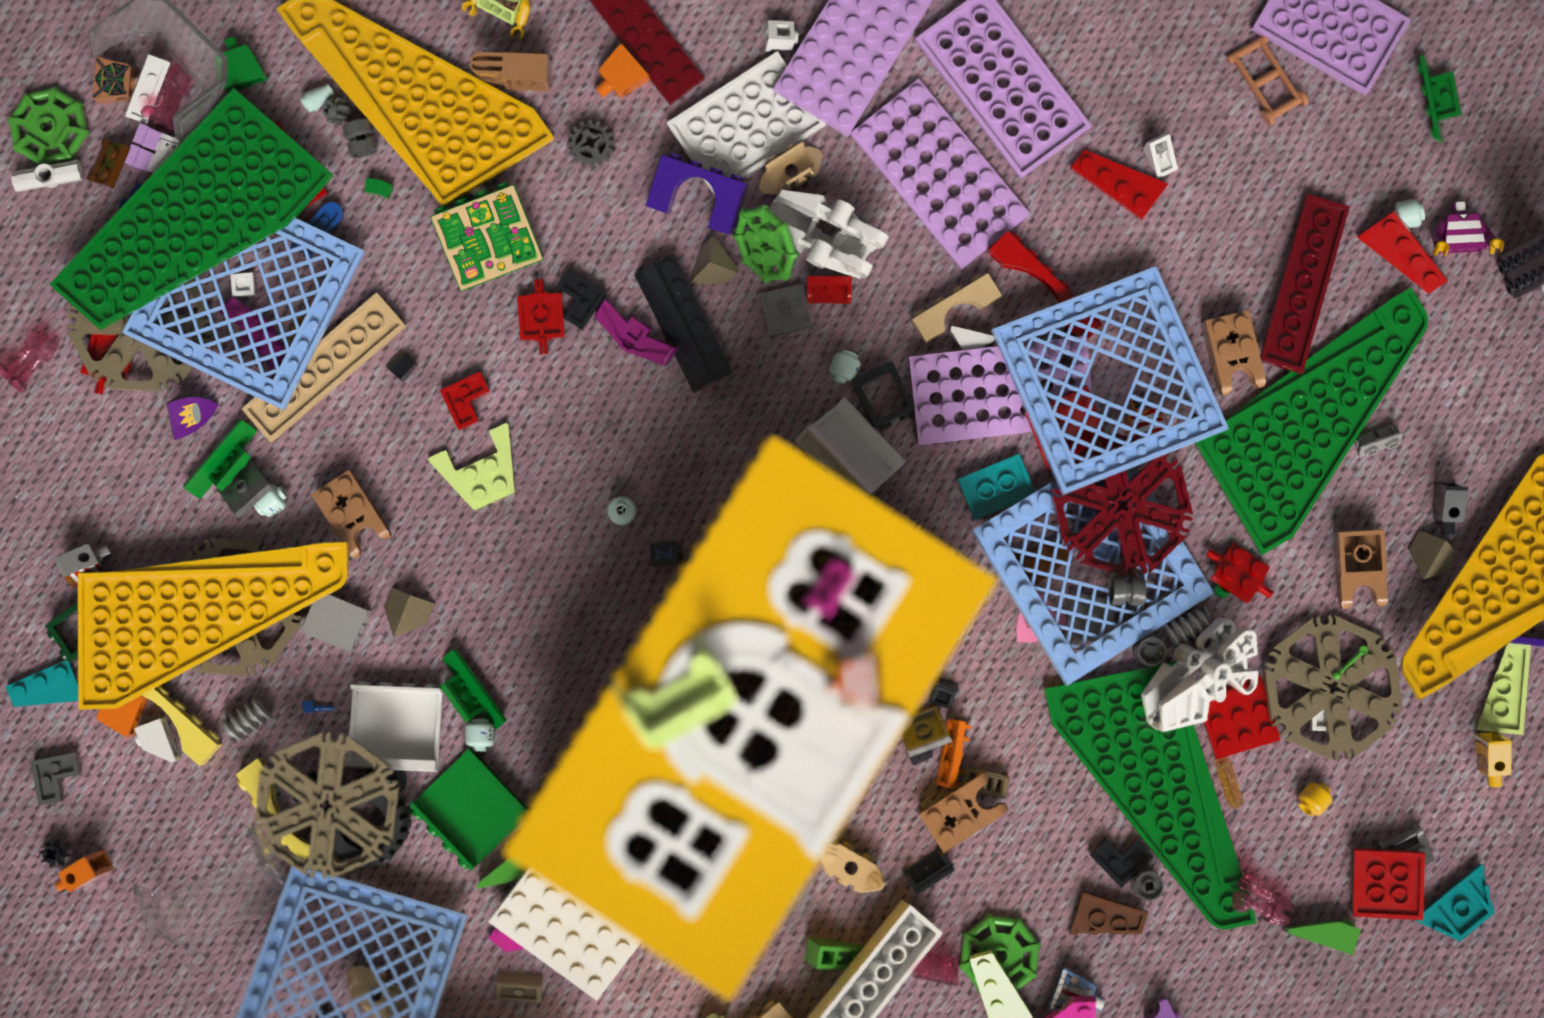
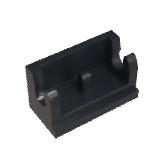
M938 848L905 870L903 874L916 894L919 895L954 872L955 869L941 848Z

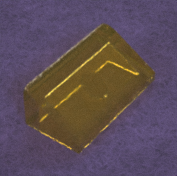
M1228 760L1216 764L1215 769L1227 805L1232 809H1236L1244 804V799L1232 762Z

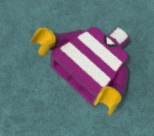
M1466 202L1452 203L1453 215H1447L1442 218L1431 234L1434 246L1433 255L1435 256L1437 254H1444V257H1446L1450 253L1481 252L1487 246H1489V254H1494L1495 248L1502 252L1504 247L1503 240L1494 236L1484 220L1480 219L1479 214H1467Z

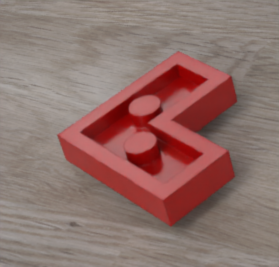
M477 372L440 390L459 431L480 422L471 401L490 393L481 372Z

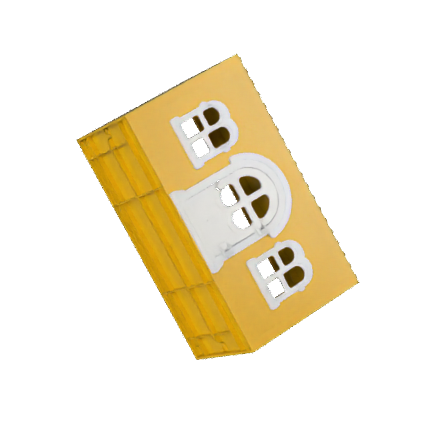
M774 436L770 441L765 439L758 450V460L755 461L753 459L745 470L746 479L744 482L741 480L737 482L732 490L733 499L731 502L725 501L718 512L720 519L717 523L713 521L705 532L708 538L704 544L701 542L697 544L692 552L695 558L691 564L685 563L678 574L682 578L677 585L673 583L665 594L668 600L664 606L658 605L652 614L655 620L651 626L645 625L638 636L642 639L639 645H634L630 648L625 656L628 662L625 666H619L611 678L617 683L624 695L634 689H643L650 696L692 672L689 666L690 660L694 655L702 652L695 637L700 634L722 674L733 669L751 668L764 672L768 677L766 686L753 705L747 706L735 699V703L729 708V710L740 716L742 720L736 733L726 747H718L710 740L703 724L662 747L649 748L624 712L613 687H606L598 698L601 701L600 705L592 708L585 718L588 724L578 729L571 740L574 743L573 747L563 752L558 760V763L561 764L560 767L556 768V770L554 769L548 775L544 782L547 787L536 794L531 802V805L534 807L523 814L517 824L520 827L519 830L511 834L504 844V847L507 848L504 852L505 856L728 1001H731L998 581L995 577ZM826 545L850 559L854 564L851 571L857 575L839 601L865 618L864 625L852 643H846L818 625L817 618L821 613L812 608L809 614L803 615L787 603L785 592L792 582L805 580L816 586L820 581L821 577L814 574L808 566V555L817 546ZM863 571L870 572L887 584L885 592L873 609L867 608L849 595L851 588ZM879 655L883 703L842 701L840 699V690L825 691L824 676L838 675L839 664ZM781 687L789 688L802 698L805 706V715L802 723L791 730L780 728L764 716L766 707ZM755 728L773 737L780 746V756L776 763L763 770L752 769L738 758L739 749L750 732ZM657 797L668 798L692 814V820L679 839L671 838L648 821L646 809L653 799ZM701 823L709 824L726 836V841L712 861L705 860L688 848L689 841ZM635 832L646 833L660 844L645 868L632 862L624 852L626 838ZM669 851L676 852L704 872L703 877L690 896L683 895L658 879L655 875L657 868Z

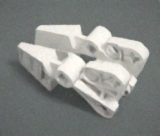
M781 190L770 206L771 212L783 222L789 224L788 229L795 249L799 253H802L804 248L810 251L806 257L808 262L823 269L826 267L858 279L868 277L873 268L870 263L865 261L868 254L876 248H883L889 238L887 234L879 229L863 223L854 214L855 208L842 200H837L833 209L827 207L823 195ZM822 219L842 230L830 237L815 226Z
M1217 618L1198 636L1196 640L1197 649L1187 644L1177 646L1174 651V659L1177 663L1170 666L1163 662L1141 694L1147 723L1154 729L1164 732L1207 721L1209 702L1212 700L1224 701L1226 698V685L1229 684L1245 695L1251 694L1257 686L1258 671L1253 668H1247V658L1258 655L1256 634L1245 627H1240L1235 631V625L1231 620ZM1211 638L1210 646L1205 648V641ZM1201 666V676L1195 679L1189 676ZM1247 679H1250V680H1251L1250 686H1249L1247 689L1244 690V689H1243V684H1244V682H1245Z

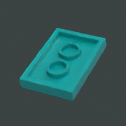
M1020 454L957 479L974 521L1014 505L1035 493Z

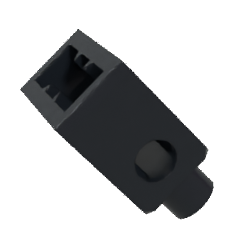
M1433 483V519L1441 521V534L1454 535L1455 522L1463 523L1465 521L1469 487L1456 483Z

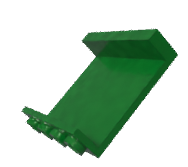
M471 747L409 805L412 808L410 810L412 815L418 820L422 819L427 824L426 829L434 837L437 835L443 841L441 844L449 853L453 852L458 857L457 862L465 870L469 868L470 871L518 827L517 824L523 814L530 810Z

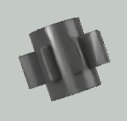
M331 97V100L325 102L323 115L328 117V123L342 125V121L346 122L349 119L351 109L348 105H345L346 99Z

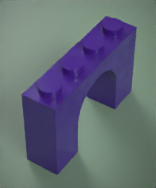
M669 152L668 156L661 155L645 206L664 213H671L676 194L682 183L690 178L700 177L709 182L715 192V206L708 228L732 235L749 185L743 182L744 177L731 174V177L722 175L723 170L715 167H710V170L701 168L703 163L691 159L689 163L681 161L682 156Z

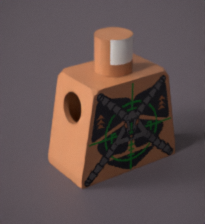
M96 57L92 99L98 104L130 101L138 79L136 77L137 70L129 64Z

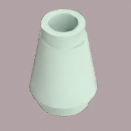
M326 84L304 92L300 100L309 113L312 111L316 112L335 94L331 87Z

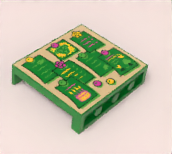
M507 181L497 185V190L489 193L486 189L476 193V198L468 201L467 197L455 201L454 207L447 209L445 205L433 210L434 214L430 218L460 292L544 260L515 184L510 185Z

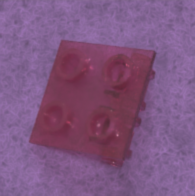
M928 951L913 970V978L958 986L959 958Z

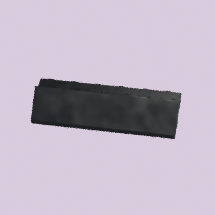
M674 254L655 263L652 262L634 275L668 344L678 347L674 356L693 393L732 374L733 371Z

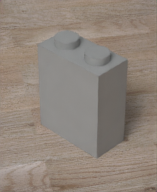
M332 594L310 604L311 608L308 614H304L300 626L302 629L300 632L348 652H355L371 610Z

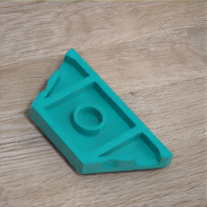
M1478 864L1424 908L1423 920L1414 921L1459 942L1495 914L1493 903L1490 901L1489 886L1486 884L1484 876V866Z

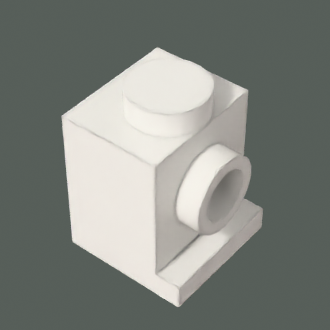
M768 20L765 30L766 51L770 52L771 49L793 50L794 44L798 43V31L794 29V21Z

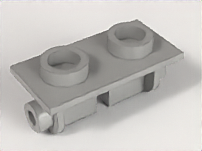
M1390 424L1376 429L1377 438H1375L1372 431L1358 435L1354 442L1356 448L1360 447L1358 457L1360 458L1365 455L1370 457L1385 448L1393 449L1401 443L1403 431L1399 432L1397 425L1393 426Z

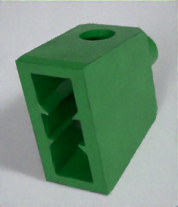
M230 37L224 40L227 51L219 53L218 60L223 88L227 93L233 88L239 91L268 80L252 49L247 44L240 46L237 37Z

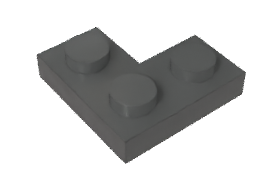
M78 752L31 761L38 805L64 801L60 778L82 774Z

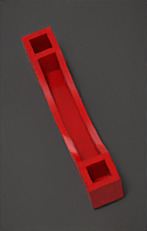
M1007 231L987 252L1002 268L1021 271L1039 280L1055 296L1058 304L1078 296H1074L1069 291V286L1062 279L1058 281L1052 275L1054 273L1047 264L1042 265L1037 260V254L1030 248L1026 249L1021 244V238L1014 232L1011 234ZM1090 317L1078 322L1087 325ZM1094 317L1090 327L1098 330L1103 324L1100 322V319ZM1070 325L1065 326L1066 331H1068ZM1074 325L1070 335L1083 336L1085 329ZM1088 331V333H1087V340H1088L1094 333Z

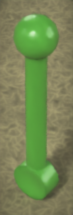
M1366 646L1359 647L1358 653L1342 668L1334 671L1332 677L1336 680L1340 679L1341 674L1361 655L1368 653V648Z

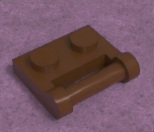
M102 139L100 144L102 148L91 174L88 173L86 180L114 189L130 147Z

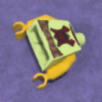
M470 0L462 4L464 12L469 6H472V10L469 12L470 16H475L478 10L477 7L511 25L517 23L516 27L511 29L510 35L513 38L514 32L519 30L521 31L519 40L521 41L524 38L525 34L522 28L526 26L530 13V0Z

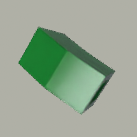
M366 178L364 191L366 194L378 195L389 200L394 190L391 184L380 179Z

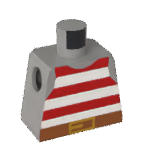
M86 544L55 557L54 560L63 578L74 588L78 586V573L103 572L104 567L101 562L111 558L112 554L107 545L94 550L90 544Z

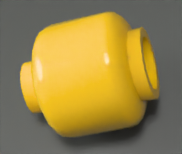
M1310 782L1298 795L1300 809L1309 816L1321 815L1332 803L1331 790L1324 783Z

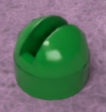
M1215 583L1213 591L1219 598H1226L1231 594Z

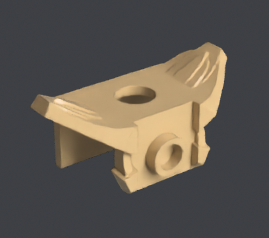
M795 142L785 149L786 152L781 156L776 154L769 158L759 185L762 193L778 195L781 190L791 191L792 187L801 186L807 181L808 177L812 179L817 175L822 162L823 154L821 151L814 147H804L803 142L799 144ZM792 164L798 168L796 176L790 177L785 173V168L788 165Z
M846 841L843 844L838 842L837 844L831 843L820 859L825 874L831 878L835 875L837 882L846 887L848 884L852 885L853 890L858 893L874 892L883 889L886 881L878 865L874 863L876 860L874 857L865 852L863 855L855 852L856 847ZM853 861L858 865V870L855 874L850 875L846 873L845 864L847 862Z
M362 965L350 966L345 972L348 990L353 999L369 993L372 988L380 987L371 967L368 968ZM374 965V967H375L376 970L382 968L381 966H377V967H376V966ZM386 971L378 974L383 985L390 982ZM397 982L385 988L390 999L402 993ZM382 990L381 999L373 1001L376 1007L388 1001ZM368 998L359 1002L365 1010L370 1011L373 1009ZM403 998L393 1002L398 1014L404 1011L405 1008L402 1002ZM390 1005L378 1010L381 1018L395 1016ZM373 1013L371 1017L377 1018L376 1014Z

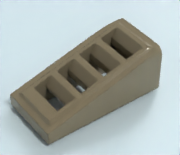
M967 766L964 767V774L961 780L963 784L969 780L971 772L975 773L974 777L981 772H986L988 778H993L991 788L986 790V784L979 789L978 793L1003 799L1006 798L1010 781L1009 776ZM1001 779L1000 790L995 792L997 781Z

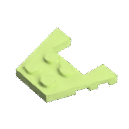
M508 423L489 430L498 452L464 468L455 470L447 450L428 458L429 462L474 511L515 493Z

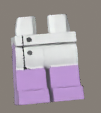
M140 123L133 138V142L138 146L131 144L125 163L137 170L153 174L182 141Z

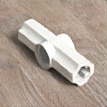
M75 160L53 165L41 164L36 168L12 172L11 180L15 191L20 192L42 187L54 188L58 184L83 180L84 174L80 161ZM47 172H51V177L44 181V175Z

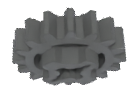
M589 119L588 125L581 121V128L578 129L574 126L575 134H568L572 142H568L567 147L573 148L569 151V155H576L574 162L578 163L581 161L583 168L590 164L591 169H594V164L596 163L602 167L601 161L609 162L610 160L607 155H614V150L610 148L615 146V141L610 140L614 137L613 133H607L609 129L607 125L601 128L600 121H597L596 125H593L591 119ZM590 131H597L599 132V134L596 135L591 133ZM583 135L581 142L577 143L578 138ZM592 140L595 147L590 148L588 141ZM606 143L604 151L600 154L601 146H604ZM588 154L591 155L593 158H587L582 155Z

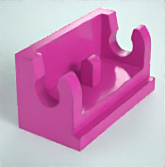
M832 561L805 603L828 618L857 574L838 562Z

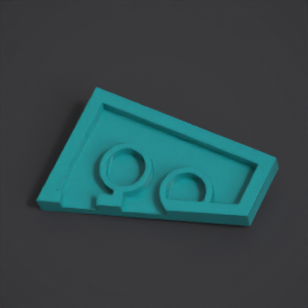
M69 660L62 661L5 686L13 707L78 701V678Z

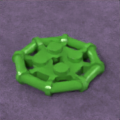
M52 86L49 89L32 93L25 92L11 117L7 118L15 153L24 155L38 165H50L67 160L72 161L86 136L90 134V131L87 129L82 101H77L62 92L58 86ZM48 98V103H45L46 105L40 106L35 103V101ZM59 99L64 102L68 107L63 110L56 106L57 100ZM28 106H30L31 109L25 119H21ZM74 113L78 127H72L69 117ZM52 121V129L45 132L43 124ZM19 126L26 128L27 134L23 139L21 138ZM71 133L76 134L70 146L67 148L64 145V143L66 142ZM31 142L40 147L38 154L27 148ZM59 147L62 151L61 153L47 156V150L57 149Z
M764 204L756 208H742L739 211V220L736 230L733 232V238L736 239L741 253L742 264L744 266L747 265L761 277L762 282L769 283L770 281L780 279L786 281L792 276L791 270L795 258L798 257V250L794 247L788 229L789 224L783 222L770 211L769 206ZM746 224L750 226L748 231H745ZM774 265H776L778 271H773Z
M991 913L986 914L983 920L962 934L963 944L961 960L958 964L959 969L965 972L977 988L978 993H980L969 957L972 944L978 946L977 954L992 950L996 956L995 952L997 950L1000 952L1004 950L1006 952L1004 954L1005 960L1001 961L998 959L1006 972L1007 977L1011 978L1018 971L1024 973L1013 982L1017 991L1033 978H1037L1041 943L1031 934L1022 922V918L994 916ZM995 925L1011 927L1009 933L996 932ZM989 927L991 933L983 940L979 941L975 938ZM1018 931L1028 944L1021 946L1014 936ZM1024 952H1030L1028 968L1022 965Z

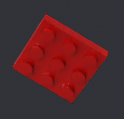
M1083 386L1082 390L1090 393L1088 386ZM1070 391L1063 394L1061 398L1073 403L1077 392ZM1080 394L1076 404L1088 409L1091 398ZM1051 399L1048 402L1053 410L1056 400ZM1059 402L1056 413L1067 417L1071 406ZM1093 404L1091 411L1098 413L1095 404ZM1074 408L1071 419L1082 423L1086 413ZM1024 410L1048 473L1052 472L1027 412ZM1089 414L1085 425L1097 429L1100 419ZM1055 417L1060 430H1062L1065 421ZM1068 422L1064 433L1076 437L1080 427ZM1102 425L1100 431L1105 433ZM1083 429L1079 439L1089 443L1095 433ZM1064 437L1067 446L1071 451L1074 441ZM1102 437L1103 442L1107 444L1109 442L1108 439ZM1077 443L1074 454L1077 455L1085 446Z
M1258 675L1257 686L1251 694L1245 695L1229 684L1226 685V698L1224 701L1212 700L1209 702L1207 721L1203 723L1216 760L1281 740L1277 727L1271 725L1274 719L1269 721L1266 694L1260 675ZM1247 679V680L1244 682V684H1243V689H1244V690L1247 689V688L1250 686V684H1251V680H1250V679Z
M1354 848L1353 917L1423 920L1425 852Z

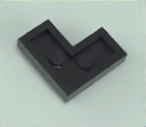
M570 269L557 287L575 300L564 316V319L583 331L607 293Z
M1106 839L1089 854L1121 888L1154 857L1137 839L1122 854Z

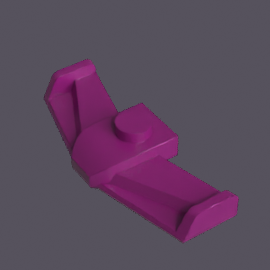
M233 296L225 302L230 319L253 311ZM223 310L217 311L224 316ZM258 314L246 318L249 328L261 325ZM263 317L265 323L270 322L267 318ZM243 319L233 322L241 329L246 330ZM273 325L266 327L270 338L277 336ZM263 329L251 332L254 343L266 340ZM248 334L239 337L246 346L251 345ZM279 340L271 342L275 353L284 350ZM268 343L256 347L257 350L260 349L263 357L271 354ZM286 354L276 357L279 367ZM273 358L266 360L270 371L275 370Z
M604 298L594 316L619 344V347L628 354L632 353L666 366L678 349L677 346L648 336L652 327L638 317L632 316L628 322L608 298Z

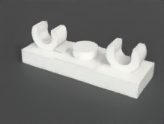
M147 53L125 112L126 117L147 124L170 61Z

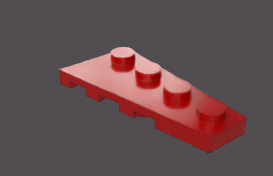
M1083 150L1070 168L1140 220L1145 217L1168 185L1166 182L1086 150Z
M1395 209L1357 236L1358 239L1428 294L1448 282L1446 275Z

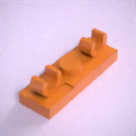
M947 718L946 727L952 742L942 746L936 785L956 789V786L963 784L957 781L959 773L964 774V770L959 769L963 757V741L968 742L970 738L964 737L965 729H971V726L967 725L965 721Z

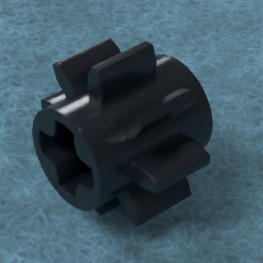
M59 839L54 840L53 845L49 841L45 842L46 848L39 851L43 857L41 863L48 862L49 868L55 867L56 862L60 866L64 865V857L70 856L69 853H66L65 849L68 844L60 845ZM53 850H56L57 853L55 854V857L53 858L51 854H53V852H54Z

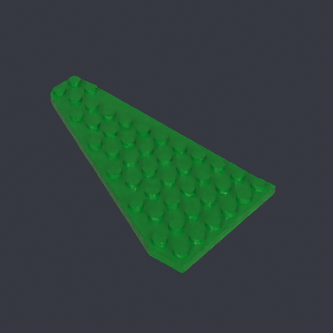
M1411 287L1388 300L1308 358L1302 374L1290 371L1228 416L1225 421L1229 429L1194 443L1260 555L1267 553L1294 537L1425 333L1428 326V315Z
M1176 661L1166 664L1173 666L1176 664ZM1162 664L1073 682L1067 686L1063 684L1044 688L1051 725L1206 920L1213 926L1224 930L1256 924L1252 900L1235 854L1194 724L1163 732L1154 729L1147 723L1141 694Z

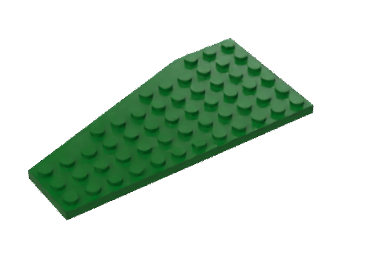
M233 88L49 285L98 329L102 330L287 227L334 176Z

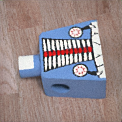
M1061 965L1047 1007L1052 1011H1059L1072 996H1095L1096 1009L1101 1011L1105 998L1094 994L1096 989L1094 983Z

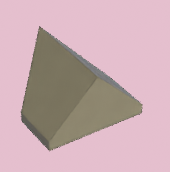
M712 236L700 248L689 284H727L740 272L715 236Z
M1420 530L1408 548L1423 579L1448 572L1458 554L1446 540Z
M392 588L385 611L393 637L426 625L435 603Z

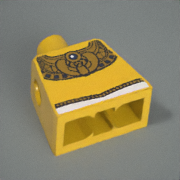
M1498 732L1476 733L1474 735L1478 770L1488 776L1489 787H1501L1502 776L1511 774V740Z

